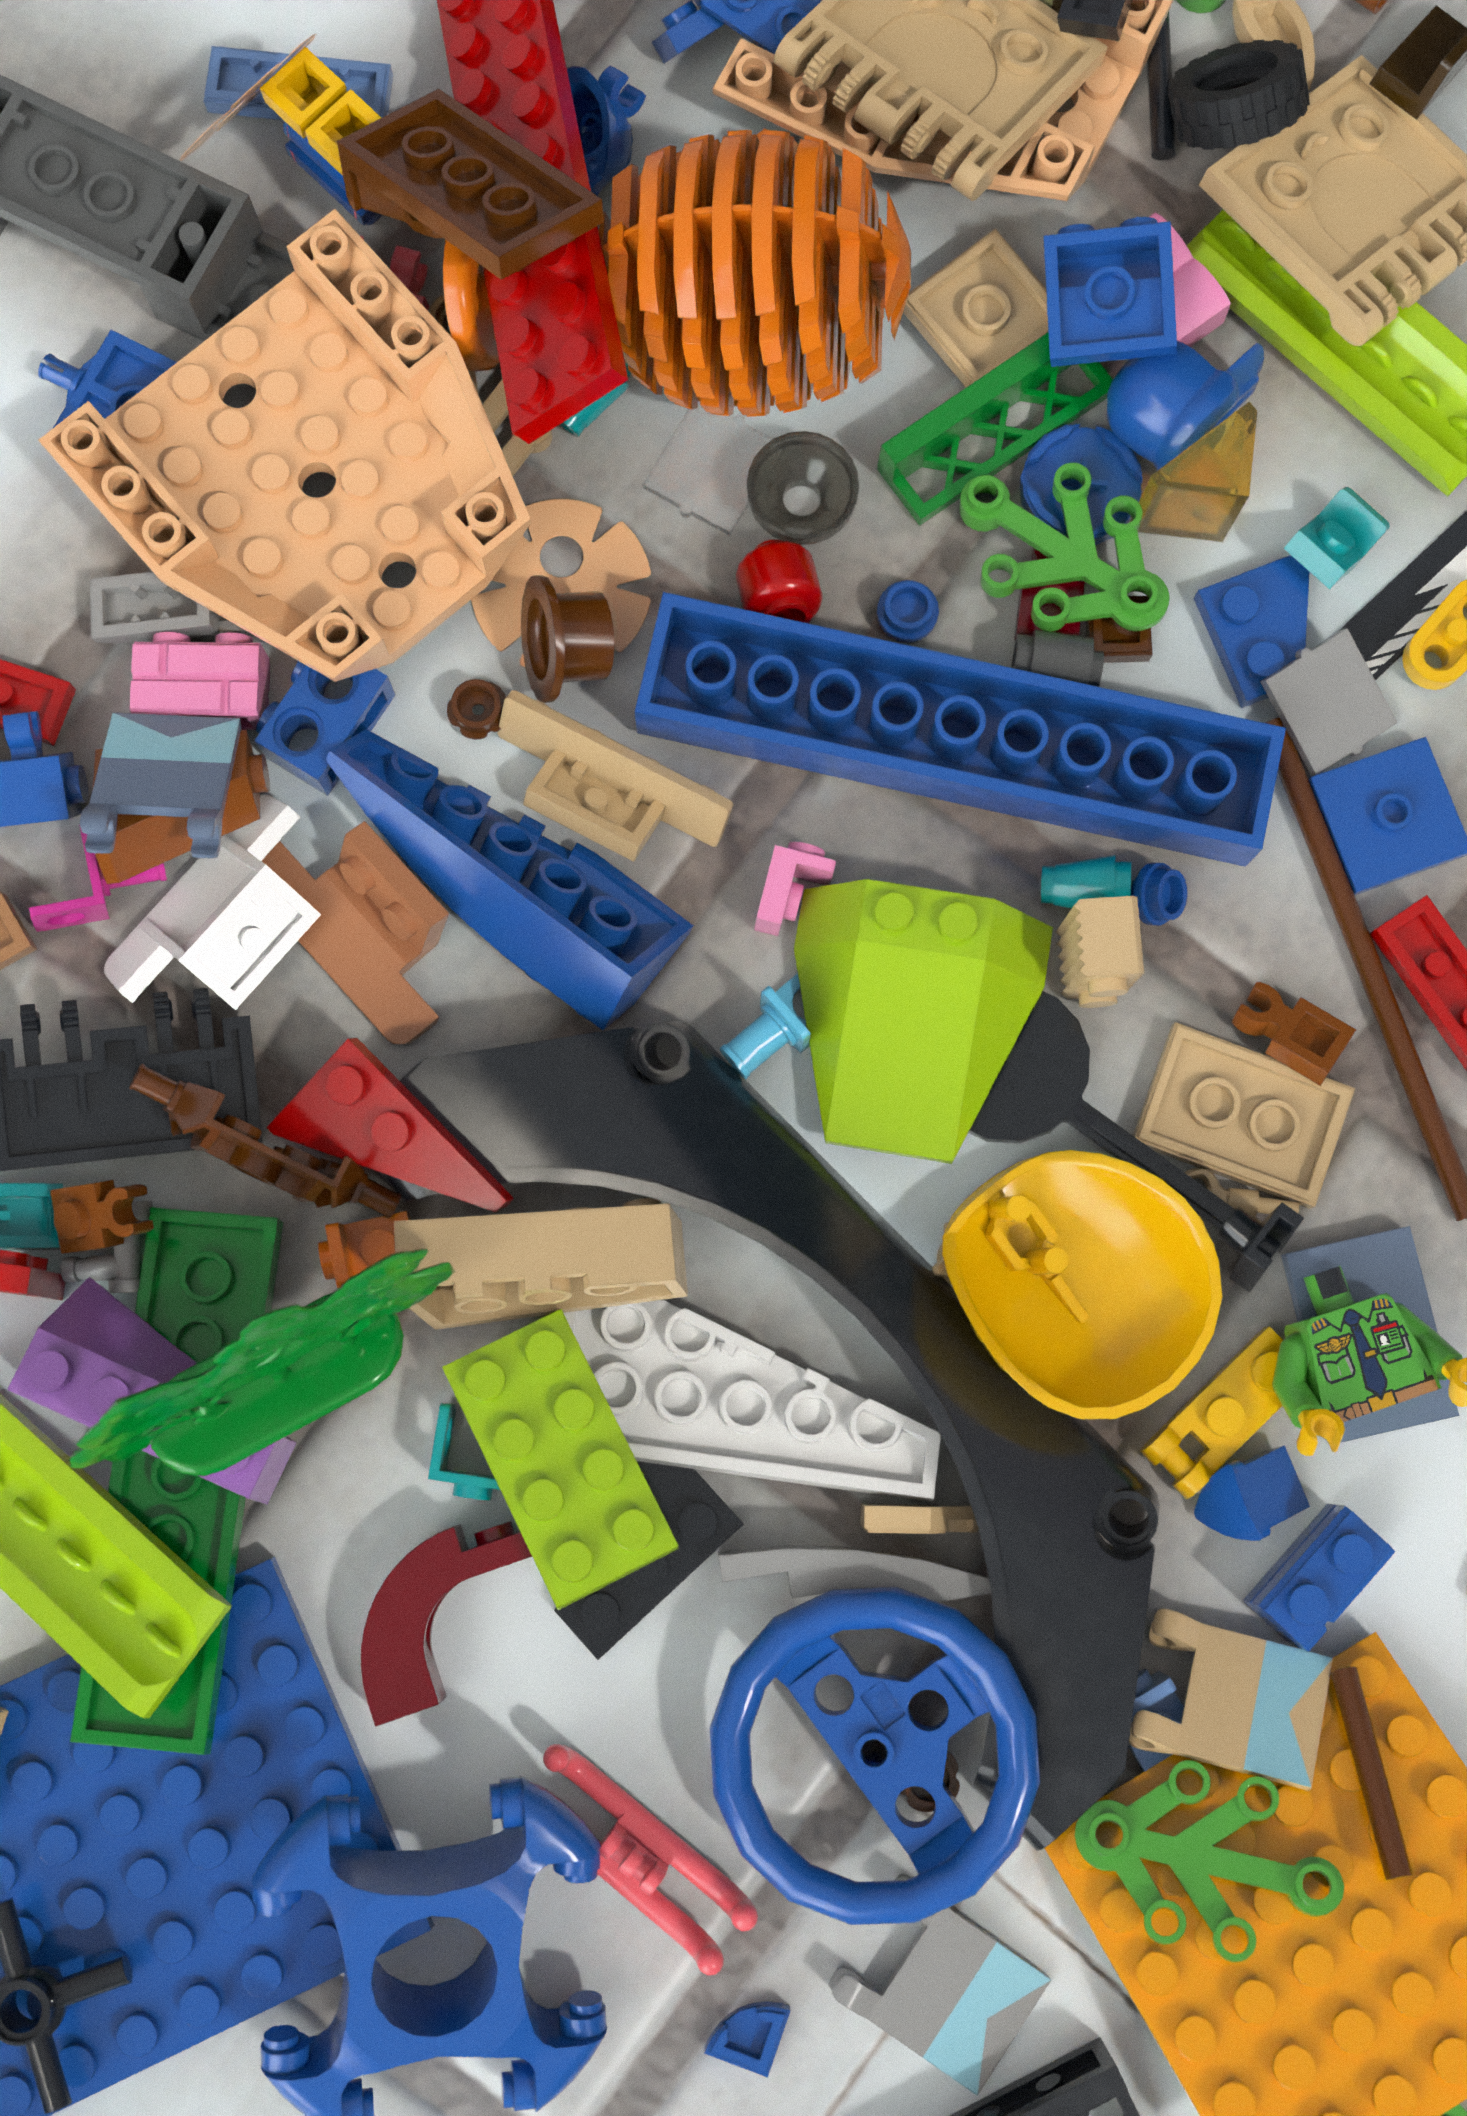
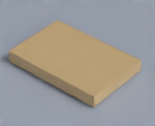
M1175 1022L1170 1027L1133 1136L1157 1153L1198 1168L1208 1169L1214 1174L1284 1200L1299 1202V1205L1311 1209L1316 1206L1355 1088L1329 1078H1325L1322 1085L1319 1086L1272 1057Z

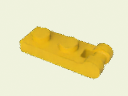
M1270 1326L1263 1327L1140 1450L1153 1466L1160 1463L1175 1478L1172 1486L1186 1500L1201 1490L1209 1482L1210 1477L1282 1407L1273 1390L1272 1382L1279 1346L1283 1340ZM1188 1433L1205 1448L1194 1460L1179 1446L1182 1439Z

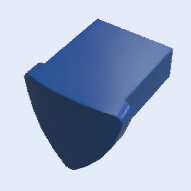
M1284 1445L1266 1450L1244 1462L1235 1460L1219 1469L1203 1487L1197 1499L1194 1515L1198 1521L1225 1536L1240 1540L1260 1541L1270 1535L1271 1527L1309 1508L1310 1505Z

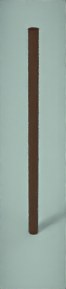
M1280 717L1265 722L1284 727ZM1286 730L1278 767L1279 777L1456 1221L1467 1219V1175L1295 745Z

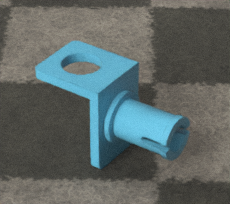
M798 973L776 992L770 986L761 991L760 1010L762 1015L729 1043L720 1047V1051L725 1059L745 1080L750 1076L751 1072L786 1043L794 1046L800 1054L810 1046L811 1033L806 1028L805 1019L798 1016L793 1008L794 995L800 990Z

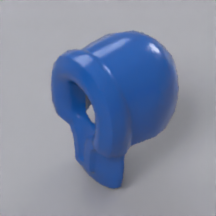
M1177 341V354L1128 359L1115 375L1107 393V419L1110 429L1123 444L1151 461L1161 475L1170 480L1183 478L1213 452L1223 438L1226 422L1254 393L1259 382L1258 375L1264 364V349L1259 342L1253 345L1225 371L1213 367L1196 350L1181 341Z

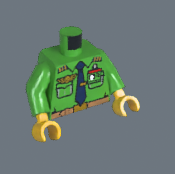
M1341 1266L1303 1278L1316 1315L1285 1326V1339L1279 1346L1272 1382L1273 1390L1295 1427L1301 1428L1296 1444L1298 1451L1302 1455H1314L1318 1444L1316 1435L1326 1439L1330 1449L1333 1452H1337L1345 1431L1343 1422L1441 1389L1439 1380H1450L1448 1395L1453 1404L1458 1407L1467 1406V1385L1463 1383L1467 1382V1357L1462 1358V1355L1406 1306L1402 1303L1394 1302L1388 1293L1354 1302Z

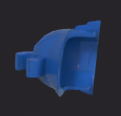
M611 65L602 72L598 81L586 68L572 66L567 68L584 159L591 192L598 196L603 188L612 183V177L630 164L633 138L632 126L627 118L632 117L640 110L646 95L628 83L620 94L622 87L626 84L629 77Z

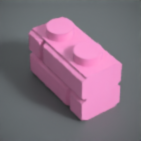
M159 632L153 635V642H134L132 646L131 672L133 680H131L130 689L131 713L240 718L241 730H256L261 715L269 706L268 692L270 691V658L261 643H253L252 637L233 632L217 634L215 642H191V638L185 634Z

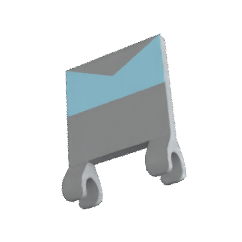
M900 1874L895 1880H907L910 1877L906 1874ZM949 1907L919 1921L924 1924L923 1928L881 1992L846 1965H841L837 1968L829 1981V1987L835 2000L868 2019L978 2096L1051 1982V1978Z

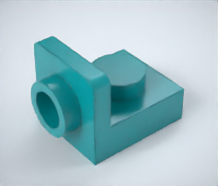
M1344 487L1338 491L1319 515L1298 530L1284 549L1330 590L1355 568L1387 532L1390 524L1350 487Z
M0 1183V1250H60L58 1233L54 1225V1211L50 1190L63 1188V1183Z

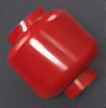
M778 539L767 540L748 552L738 564L736 581L744 610L808 624L820 610L823 594L811 553L802 545Z

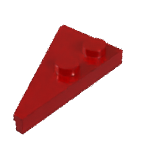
M348 1038L266 1127L275 1136L341 1159L347 1156L358 1165L495 1213L506 1208L514 1199L358 1038Z

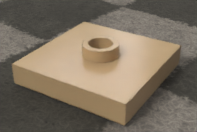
M996 229L910 291L903 311L905 316L965 387H968L1048 333L1046 288Z

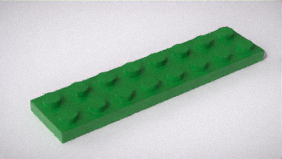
M151 1207L149 1220L153 1221L154 1228L147 1232L135 1313L179 1350L199 1363L219 1352L226 1344L241 1337V1330L253 1317L272 1310L284 1222L275 1217ZM139 1451L128 1459L112 1462L108 1492L231 1604L246 1498L199 1476L183 1475L164 1465L159 1458L144 1451ZM230 1610L150 1718H142L124 1708L81 1667L70 1742L200 1755L211 1754Z

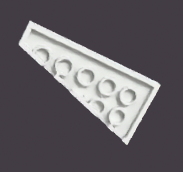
M665 1300L564 1313L636 1461L927 1502L933 1501L941 1439L940 1432L870 1398L867 1400L830 1382V1378L809 1368L806 1370L775 1355L774 1351L685 1307L681 1309Z

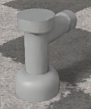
M133 1201L132 1211L134 1216L139 1221L149 1220L152 1201ZM140 1234L123 1237L125 1244L114 1246V1254L95 1255L82 1259L79 1256L64 1257L61 1263L63 1281L66 1283L80 1282L81 1279L86 1280L90 1277L95 1281L108 1280L110 1293L138 1292L141 1275Z

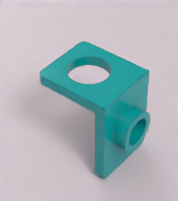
M441 1403L428 1479L454 1483L452 1493L454 1496L491 1501L493 1489L500 1490L494 1476L447 1469L457 1404Z

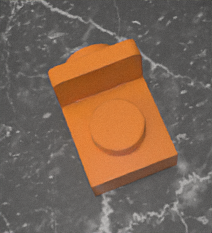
M403 1211L392 1214L390 1218L380 1216L348 1224H341L339 1222L326 1224L327 1241L318 1243L319 1258L325 1279L335 1278L337 1288H340L350 1277L360 1273L381 1259L394 1254V1221L411 1220L410 1213Z

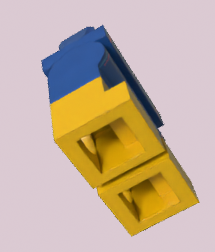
M304 47L260 87L263 99L284 120L283 132L290 139L285 144L288 155L363 226L365 224L372 225L383 215L365 209L355 211L350 206L346 195L337 141L381 119V117L353 90L347 91L345 83L307 47Z

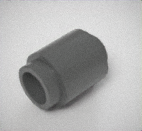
M1034 629L1032 635L1017 634L1011 668L1099 687L1104 665V651L1094 650L1093 637Z

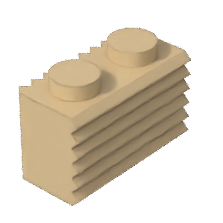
M1136 896L1079 899L1056 930V933L1061 937L1056 945L1062 949L1057 957L1063 961L1059 970L1065 974L1060 982L1066 986L1061 994L1066 999H1079V1007L1112 1006L1118 1003L1117 996L1128 993L1129 988L1144 974L1138 900Z

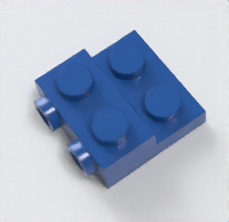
M1135 217L1123 221L1120 227L1095 230L1091 225L1074 224L1059 229L1057 234L1044 236L1051 367L1177 354L1171 221L1158 223L1156 219L1151 217Z

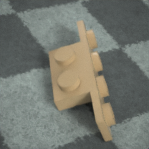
M511 690L505 698L499 723L501 730L497 732L498 736L546 761L526 789L524 806L633 862L660 821L712 847L718 845L733 808L731 800L716 793L713 789L700 785L661 765L658 761L643 756L606 737L600 731L589 728L551 709L541 701L534 700L516 690Z

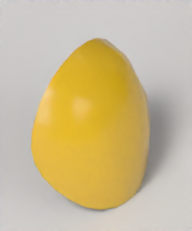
M1075 1150L1046 1152L1017 1162L996 1174L966 1198L952 1214L942 1237V1255L949 1280L977 1337L998 1366L1042 1404L1077 1419H1116L1148 1407L1179 1385L1199 1362L1214 1335L1222 1301L1220 1266L1214 1243L1202 1219L1182 1195L1161 1178L1129 1162L1100 1153Z

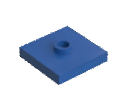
M1426 737L1308 779L1354 895L1467 856V835Z

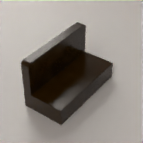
M1436 5L1379 67L1369 85L1417 120L1467 64V27Z

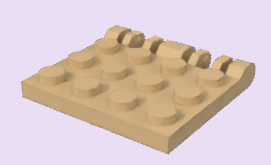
M822 0L784 36L776 49L774 64L794 78L804 73L802 76L803 84L815 91L832 78L841 61L852 70L839 83L832 103L843 112H848L849 109H852L860 101L855 112V120L889 144L895 143L909 129L918 114L920 116L918 121L906 133L901 145L902 148L900 149L903 154L912 160L916 159L920 153L930 146L939 129L951 139L937 154L931 172L942 181L947 180L955 173L951 187L969 200L975 201L990 186L998 171L1102 65L1108 46L1094 37L1060 32L1057 19L1058 12L1040 0Z
M1360 55L1309 93L1310 105L1307 106L1308 111L1304 116H1300L1297 119V123L1281 130V133L1263 138L1259 142L1237 146L1210 166L1199 183V186L1329 312L1332 328L1344 340L1354 346L1365 344L1380 332L1383 327L1393 321L1399 312L1397 310L1398 306L1402 309L1405 307L1409 308L1421 298L1420 295L1427 294L1453 273L1457 265L1460 267L1467 261V154L1424 113L1417 120L1369 85L1377 69L1363 55Z

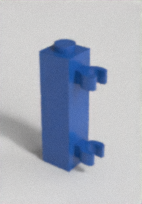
M38 711L4 715L3 727L5 738L10 748L11 759L0 760V827L65 820L81 815V803L88 801V782L83 766L75 765L73 752L43 755L41 722Z

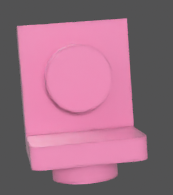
M789 842L788 848L775 845L754 930L778 936L782 919L795 922L804 885L792 882L793 877L830 885L836 861L825 858V851L808 843Z

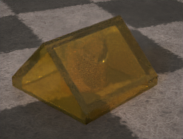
M1250 402L1151 475L1139 501L1143 515L1138 532L1216 542L1224 541L1250 494L1257 410Z

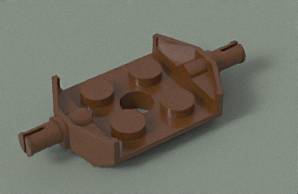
M143 1063L140 1065L129 1086V1089L135 1090L164 1105L162 1110L168 1112L170 1129L173 1136L183 1133V1135L190 1132L193 1133L190 1144L191 1148L197 1151H204L252 1178L289 1193L293 1199L299 1202L314 1201L317 1208L327 1205L335 1208L346 1202H358L385 1215L386 1218L392 1216L401 1199L400 1193H396L369 1179L368 1174L364 1173L365 1171L347 1156H344L341 1164L333 1160L329 1161L323 1158L319 1160L307 1152L287 1144L284 1148L274 1146L271 1149L258 1142L263 1132L255 1126L226 1114L225 1118L216 1116L214 1120L225 1097V1094L182 1080L177 1082L146 1067Z

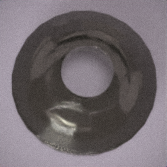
M789 432L768 442L754 457L748 470L746 483L748 503L756 521L774 538L800 545L816 544L838 533L852 516L857 505L859 493L858 471L847 451L833 439L814 432ZM796 486L809 487L817 493L820 504L809 515L799 516L792 514L787 510L783 502L786 492Z

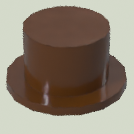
M542 575L531 576L526 583L522 598V650L526 673L537 700L549 703L557 699L563 682L604 680L610 675L615 649L614 628L608 601L602 592L556 593L548 577Z

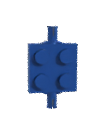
M111 329L96 355L83 364L80 369L49 353L43 358L47 365L42 362L40 363L38 375L41 379H46L68 390L66 406L55 423V427L87 401L95 407L104 419L177 362Z

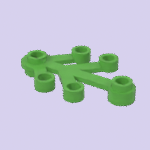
M1066 463L1060 466L1054 475L1052 493L1054 498L1061 504L1067 537L1009 500V490L998 478L982 475L971 479L965 484L961 492L959 512L961 519L968 527L976 531L986 532L1001 526L1048 557L1046 559L1017 563L1012 557L1005 554L990 556L982 566L980 579L981 586L988 595L1003 598L1017 589L1080 580L1085 581L1100 591L1070 598L1064 591L1058 588H1045L1038 592L1033 600L1031 618L1039 629L1050 632L1061 629L1066 623L1108 617L1114 619L1120 627L1126 630L1142 631L1157 625L1164 618L1170 601L1169 591L1159 576L1145 570L1138 536L1143 511L1136 499L1125 495L1117 496L1108 502L1105 509L1103 527L1108 535L1114 537L1118 570L1099 559L1097 555L1087 504L1091 474L1085 466L1079 463ZM1066 479H1075L1081 483L1082 487L1072 491L1064 488L1061 482ZM978 493H989L994 495L996 499L990 503H982L975 498V495ZM1116 512H1126L1132 516L1133 521L1122 524L1115 521L1112 515ZM994 570H1004L1011 578L1006 582H996L990 578L989 574ZM1129 592H1141L1148 596L1149 601L1142 604L1134 603L1127 594ZM1046 603H1053L1058 605L1062 612L1057 616H1047L1042 613L1040 607Z
M1186 1760L1176 1764L1171 1770L1167 1781L1129 1806L1114 1800H1102L1094 1803L1078 1818L1075 1827V1841L1081 1856L1094 1868L1102 1871H1116L1144 1915V1928L1147 1935L1153 1941L1162 1945L1173 1944L1182 1937L1186 1929V1917L1179 1905L1170 1900L1163 1899L1141 1859L1170 1866L1212 1931L1213 1945L1220 1957L1229 1962H1241L1250 1957L1256 1947V1935L1247 1921L1235 1917L1209 1875L1287 1894L1291 1904L1299 1912L1313 1917L1324 1916L1333 1911L1340 1904L1344 1894V1883L1340 1872L1331 1862L1323 1858L1307 1857L1298 1861L1293 1866L1214 1846L1250 1821H1264L1275 1813L1279 1805V1794L1275 1785L1263 1777L1255 1776L1246 1779L1240 1785L1234 1798L1174 1837L1145 1829L1179 1804L1194 1805L1205 1799L1210 1789V1776L1204 1766L1196 1761ZM1192 1770L1201 1777L1202 1789L1198 1794L1185 1795L1178 1789L1176 1778L1182 1771ZM1259 1786L1268 1792L1270 1806L1267 1810L1256 1812L1246 1805L1244 1794L1248 1788ZM1112 1822L1120 1827L1123 1839L1117 1847L1105 1848L1098 1843L1095 1834L1097 1828L1102 1823ZM1317 1872L1326 1878L1329 1884V1891L1325 1898L1316 1900L1310 1898L1305 1893L1302 1883L1306 1874ZM1166 1908L1176 1915L1178 1928L1173 1935L1161 1936L1154 1931L1151 1917L1158 1909ZM1228 1926H1237L1246 1933L1248 1944L1246 1949L1240 1954L1228 1952L1221 1943V1933Z

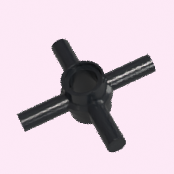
M9 1898L0 1901V1961L5 1975L0 1980V2041L12 2046L25 2045L44 2113H51L72 2103L52 2034L62 2023L67 2006L130 1984L133 1981V1974L130 1962L125 1955L65 1977L50 1966L32 1965L14 1900ZM17 1990H28L38 1997L42 2007L40 2019H29L20 2013L16 2005Z

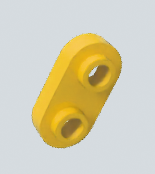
M1467 580L1459 583L1449 593L1404 648L1402 657L1404 670L1408 677L1420 687L1430 690L1446 688L1452 685L1467 670V619L1463 615V608H1467ZM1432 652L1438 655L1441 659L1442 667L1433 668L1429 666L1425 661V653Z

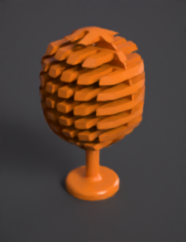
M752 130L728 131L727 136L722 138L721 143L719 139L714 140V135L711 134L691 138L689 143L684 144L682 152L676 153V146L669 145L646 156L642 173L639 176L638 166L631 164L612 177L611 220L604 211V223L600 224L599 234L624 360L628 364V370L632 376L656 395H662L663 386L664 394L669 401L691 410L698 408L699 401L705 412H710V414L730 416L734 414V406H737L742 415L753 417L769 414L770 406H774V403L779 411H783V413L807 407V401L811 399L812 390L817 400L821 399V402L844 394V390L848 386L851 361L852 373L855 379L859 377V383L863 384L880 372L882 368L884 308L888 322L891 318V333L895 341L911 288V248L888 191L887 227L882 223L881 218L878 217L879 204L875 189L872 188L873 180L864 160L843 148L841 181L839 168L835 166L833 150L828 146V142L823 139L804 135V139L800 138L799 145H797L794 137L790 136V132L766 130V135H761L759 141L756 134L752 135ZM445 239L443 287L451 337L457 343L469 371L491 370L500 361L483 266Z

